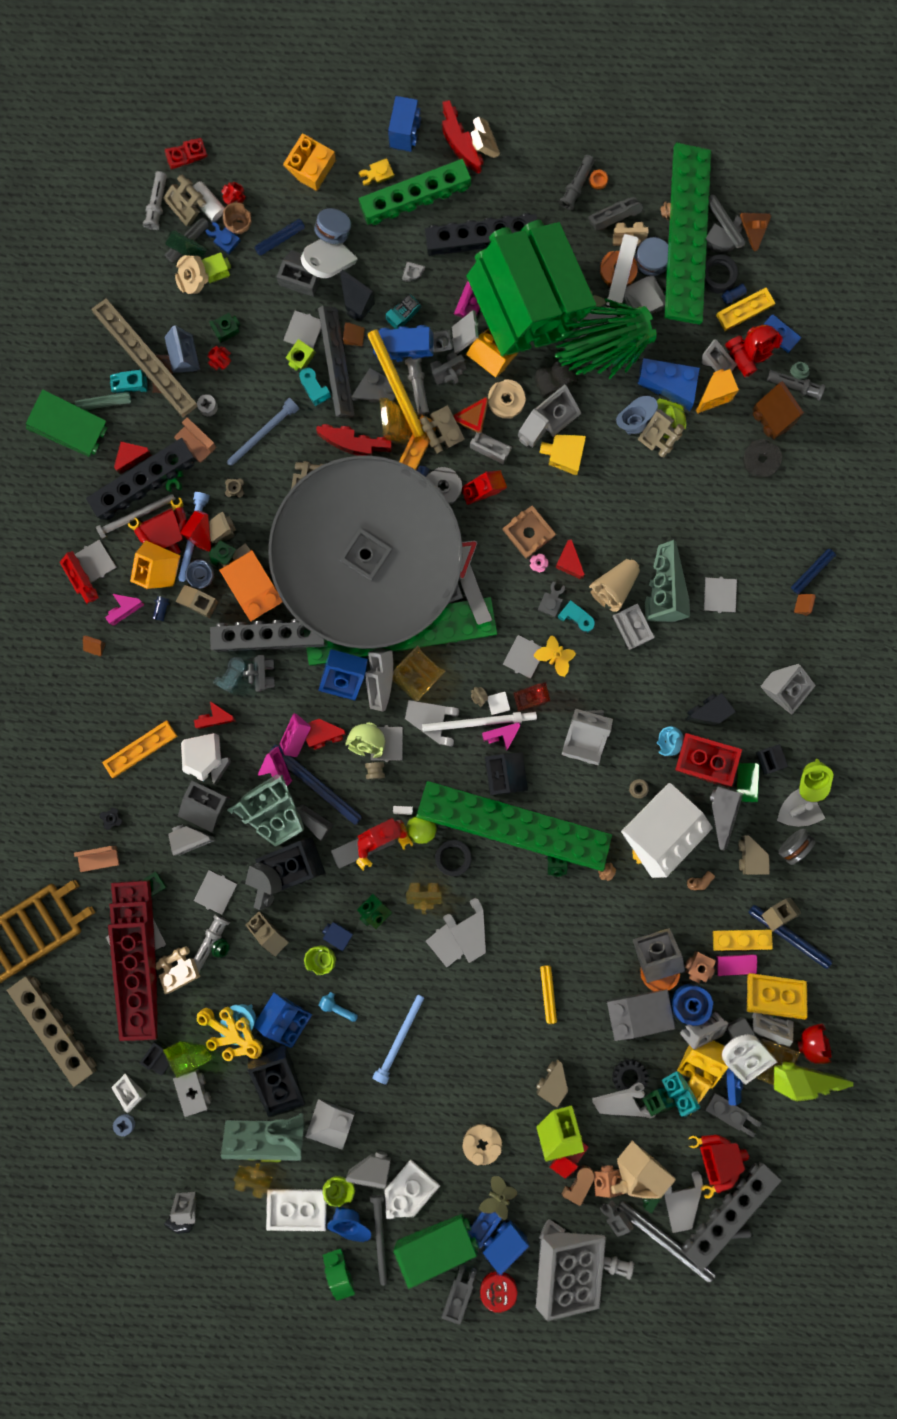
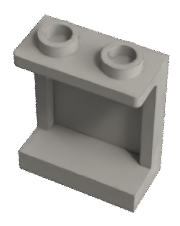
M575 708L564 742L562 755L589 764L599 765L607 737H609L613 719Z

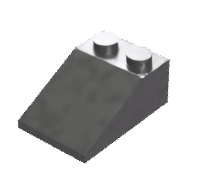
M717 787V790L713 789L710 801H713L712 808L719 848L725 850L729 843L743 793Z
M668 989L618 997L607 1001L615 1041L675 1029Z

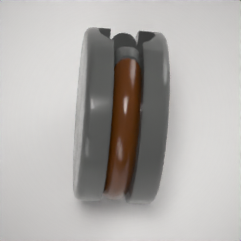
M800 829L781 845L779 854L790 865H793L802 860L813 849L816 840L808 834L806 829Z

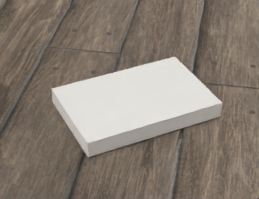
M268 1189L266 1230L326 1231L327 1202L323 1199L322 1189Z

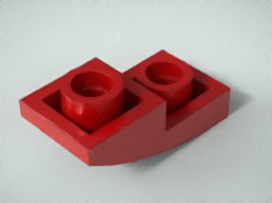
M201 138L184 141L183 146L165 149L170 169H175L207 157Z

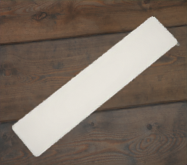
M627 234L623 236L608 296L609 300L619 303L623 301L638 237Z

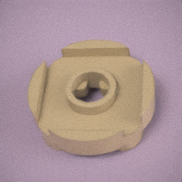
M185 255L179 259L176 266L179 267L178 273H175L179 289L187 294L199 293L203 289L204 284L208 282V274L205 271L201 258L199 256Z
M504 380L495 383L491 387L488 394V405L495 415L501 418H513L524 408L525 393L517 382ZM510 395V400L512 401L504 403L502 396Z
M478 1124L466 1132L463 1139V1151L466 1157L475 1165L490 1164L501 1153V1137L493 1127ZM480 1139L483 1142H488L484 1150L482 1148L477 1149Z

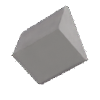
M565 384L535 408L536 411L549 420L547 431L552 437L582 414Z

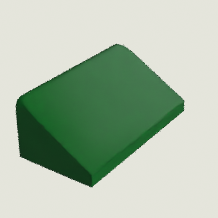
M738 763L737 792L743 793L741 802L756 803L758 802L759 764Z

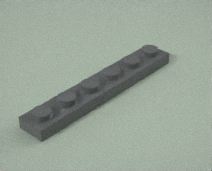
M321 306L318 310L336 417L351 418L355 416L338 311L334 307Z

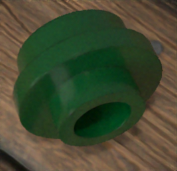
M221 938L213 943L212 955L214 957L223 958L229 952L230 946L225 939Z

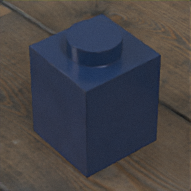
M336 922L328 923L322 932L325 935L323 940L341 951L345 949L354 934Z

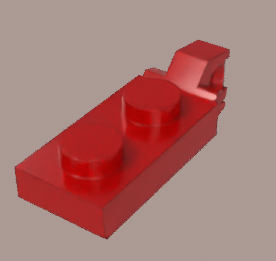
M73 551L66 553L60 564L77 594L80 593L86 604L96 601L99 598L96 589L92 587L88 575L80 565L79 559Z

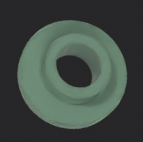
M797 362L791 367L790 372L794 378L803 380L809 375V367L803 362Z

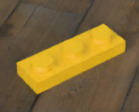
M764 288L718 312L716 316L724 331H727L773 307L775 302L768 289Z
M772 930L713 931L714 951L773 949Z

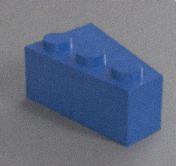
M419 325L416 328L402 326L393 330L381 328L378 331L391 360L396 359L397 362H402L403 357L417 359L433 356L434 333L428 326Z
M643 358L638 384L658 395L665 396L670 399L669 401L676 402L691 411L695 399L699 368Z

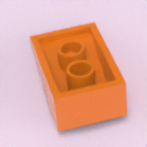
M252 550L219 569L250 622L283 602Z

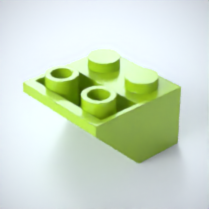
M572 1106L553 1110L537 1126L545 1162L584 1152Z

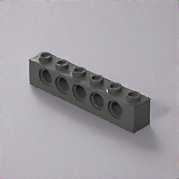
M297 619L291 620V623H284L283 620H274L272 624H265L264 621H255L254 625H246V622H236L235 626H228L227 623H217L216 627H210L211 650L215 652L328 647V641L312 632L308 637L304 638L303 631L307 628ZM291 629V636L284 638V632ZM272 630V637L270 639H266V632ZM253 631L254 637L251 640H247V634ZM232 632H234V633H235V638H234V640L229 641V640H228L229 634L232 633Z
M755 1163L749 1168L747 1177L745 1179L741 1178L736 1183V1189L733 1193H728L723 1198V1204L719 1209L715 1208L710 1213V1219L706 1224L702 1223L696 1229L697 1234L683 1244L682 1247L684 1249L681 1252L702 1272L781 1182L763 1163ZM754 1180H759L760 1187L757 1190L752 1189V1182ZM741 1195H746L747 1202L743 1205H740L739 1197ZM728 1210H733V1218L727 1220L725 1216L726 1212ZM715 1225H720V1233L717 1235H713V1227ZM702 1240H707V1248L704 1250H700V1242Z

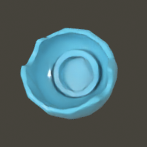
M669 726L663 728L659 733L657 744L661 748L659 751L661 755L672 756L680 753L684 740L680 729Z

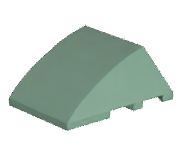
M275 775L258 785L227 809L231 814L234 812L241 817L243 823H249L257 829L256 832L275 847L304 830L302 819L282 775Z

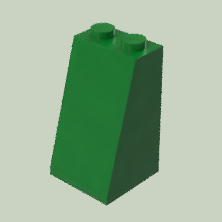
M43 389L26 422L27 430L90 457L91 453H96L100 445L96 442L99 436L104 437L108 427L105 426V420Z
M463 1213L397 1240L393 1251L408 1289L477 1256L479 1244L476 1237H471L469 1230H472L469 1219L464 1218Z

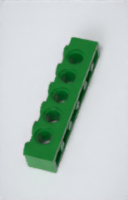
M463 159L360 197L359 205L367 225H377L382 222V219L388 217L395 218L403 211L411 212L417 206L422 204L429 205L440 197L445 199L456 191L464 192L471 186V178ZM447 179H453L454 182H453V183H448V182H446V180H447ZM431 185L437 186V188L434 190L429 189L428 187ZM413 192H419V193H420V195H418V196H413V195H411V194H412ZM397 198H400V199L403 200V201L400 202V203L394 202V200L397 199ZM384 205L385 208L378 209L377 206Z

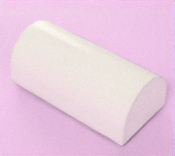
M203 182L194 184L195 190L197 192L200 191L207 203L203 208L199 205L198 207L212 223L223 215L225 207Z

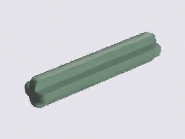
M129 392L76 400L75 406L83 410H91L131 403V395Z

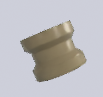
M384 762L366 763L365 768L368 771L366 779L385 778V773H383Z

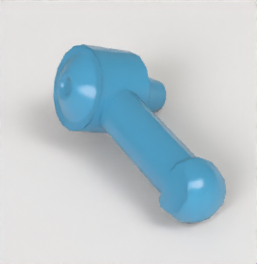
M329 992L328 995L322 997L318 1005L323 1011H333L352 1022L357 1020V1014L335 1004L334 993Z

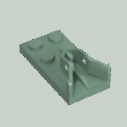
M299 1113L298 1116L288 1120L274 1121L226 1120L221 1159L301 1161L304 1115Z

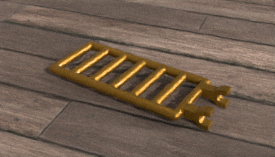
M77 880L70 881L60 889H57L54 884H49L0 915V924L22 959L21 962L12 966L0 946V962L6 970L0 974V983L80 934L81 928L78 923L96 913L91 906L73 916L62 898L80 887ZM51 893L72 930L64 935L61 934L41 901V898ZM33 903L55 938L48 945L44 944L24 910ZM16 914L20 917L39 949L30 956L8 921L9 918Z

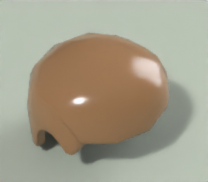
M233 202L228 204L223 210L224 225L230 232L242 234L251 226V214L242 203Z

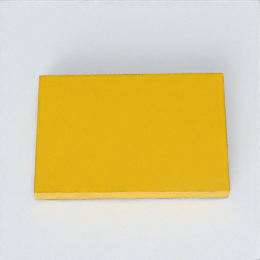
M749 973L747 977V1012L806 1020L807 981Z

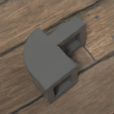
M736 216L733 223L741 233L743 229L741 226L742 220L741 217ZM714 224L705 239L707 240L706 248L719 254L729 253L734 250L736 246L725 229Z
M257 863L249 866L245 884L258 889L254 908L258 910L268 908L274 901L273 894L281 892V879L273 868L265 864Z

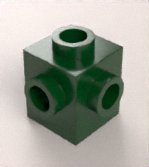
M374 894L357 909L361 914L359 919L367 927L371 925L375 929L392 914L390 909Z

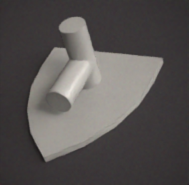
M797 789L784 801L777 821L786 825L800 827L815 824L825 819L818 803L806 801L801 797L799 789Z

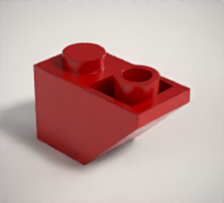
M501 470L483 473L464 485L461 491L467 505L494 496L506 489L507 486Z
M316 719L308 722L311 728L306 741L309 748L314 747V750L325 747V743L332 740V743L343 740L342 736L346 735V733L337 726L321 719Z

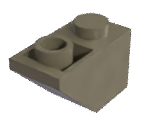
M224 512L219 513L209 521L212 543L217 545L219 540L224 542L235 537V525L230 516L226 517Z
M186 585L183 586L176 600L177 603L209 619L219 603L215 598Z
M749 835L742 836V840H739V851H742V859L739 860L740 871H743L744 875L769 874V854Z
M790 897L772 906L762 914V917L773 932L802 913Z
M258 912L246 924V927L260 945L274 956L289 943L283 934L261 912Z
M559 1059L556 1062L552 1061L546 1070L549 1072L546 1078H541L536 1085L538 1089L537 1095L555 1107L559 1106L568 1092L563 1065Z

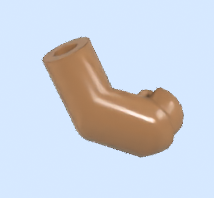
M707 871L702 878H689L687 886L693 891L705 890L715 876Z

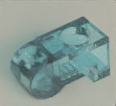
M239 657L231 658L228 662V669L222 679L216 677L213 683L232 694L243 676V671H246L245 662Z

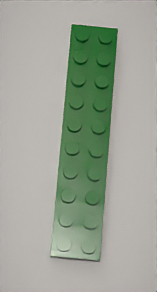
M676 143L673 150L665 318L700 325L703 322L707 245V240L705 239L707 237L711 150Z
M491 597L483 599L492 621L478 625L468 601L447 604L442 613L417 635L398 644L381 648L397 652L497 635ZM305 629L304 637H308L311 631ZM328 641V647H308L306 650L309 666L325 664L330 649L358 657L369 656V651L377 648H352Z
M429 781L426 783L416 818L602 872L605 868L612 834Z

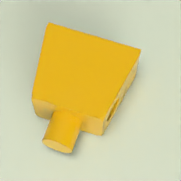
M555 435L553 444L542 442L540 453L550 455L549 465L577 475L586 436Z

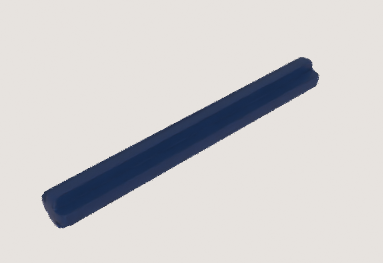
M753 905L748 913L770 929L762 917V914L765 912L756 905ZM784 925L774 930L776 934L822 967L828 969L833 961Z

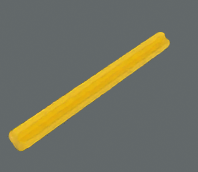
M377 329L368 333V337L415 438L424 434L422 426Z

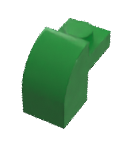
M340 1248L323 1254L325 1275L336 1301L355 1295L352 1277L347 1270L343 1250Z

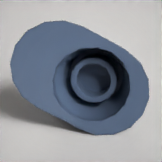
M651 396L637 398L618 414L616 418L617 425L629 435L644 431L648 421L657 411V401Z

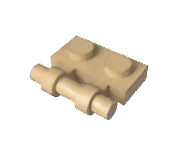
M187 946L174 950L173 954L163 956L156 962V970L164 969V973L159 975L165 994H169L200 977L194 959L187 960L185 955L190 953ZM177 960L179 965L172 967L171 963Z

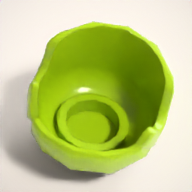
M416 816L408 820L406 825L408 836L414 843H428L434 839L437 833L436 823L416 818Z
M320 945L308 950L305 954L304 963L308 971H313L316 975H323L333 970L336 957L332 949Z
M334 1176L327 1180L323 1186V1199L330 1206L342 1207L343 1204L352 1201L355 1194L354 1185L351 1182H346V1178L342 1176Z

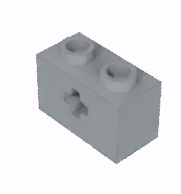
M199 1069L173 1078L184 1117L207 1110L210 1107L209 1104L212 1103L209 1092H205L203 1086L206 1084L203 1073H199ZM193 1089L197 1090L198 1093L194 1096L189 1091Z

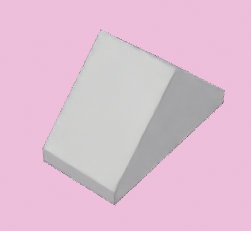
M126 1073L111 1087L127 1113L134 1109L147 1095Z

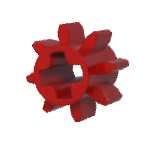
M237 182L225 184L221 191L224 194L223 200L227 204L233 202L243 203L246 197L243 194L244 188Z
M215 346L208 353V358H210L208 364L214 369L218 370L220 368L223 370L231 362V359L228 357L231 353L225 347L220 346L218 348Z

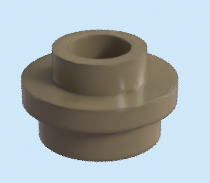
M637 779L630 784L629 791L633 797L643 798L648 794L649 787L644 780ZM637 785H640L642 787V791L640 793L636 792L635 787Z

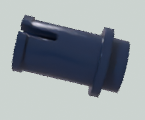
M740 284L730 291H724V294H722L724 303L731 305L736 299L747 295L746 287Z
M157 596V600L154 601L156 605L152 619L165 620L167 605H170L168 603L169 599Z

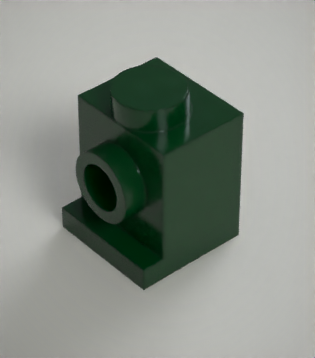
M230 313L214 321H209L220 343L240 333L238 327L241 325L236 316L232 317Z
M665 1088L658 1089L642 1098L651 1117L656 1114L665 1113L677 1106L674 1098H669Z

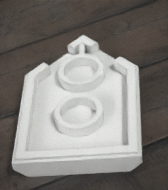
M213 733L182 741L183 772L192 774L197 779L204 781L213 769L221 765L219 735Z
M411 1159L385 1189L386 1219L415 1217L440 1187L432 1177Z

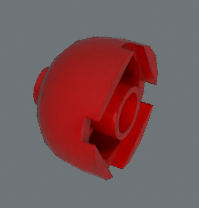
M770 325L752 327L747 332L744 348L752 361L760 363L773 355L771 351L775 347L776 349L780 347L783 337Z
M824 1024L809 1026L802 1033L801 1041H798L800 1053H804L806 1059L815 1064L831 1063L829 1059L832 1058L829 1038L827 1039L826 1035H823V1031L826 1030Z

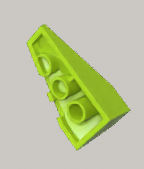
M784 1062L780 1066H774V1090L794 1101L818 1098V1093L827 1095L830 1094V1090L840 1091L853 1086L852 1081L841 1076L797 1066L791 1062Z

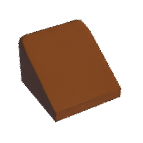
M345 323L344 344L362 347L365 328Z
M814 594L798 595L794 612L806 616L812 613L816 596Z
M86 635L83 636V650L101 657L106 644L101 640Z

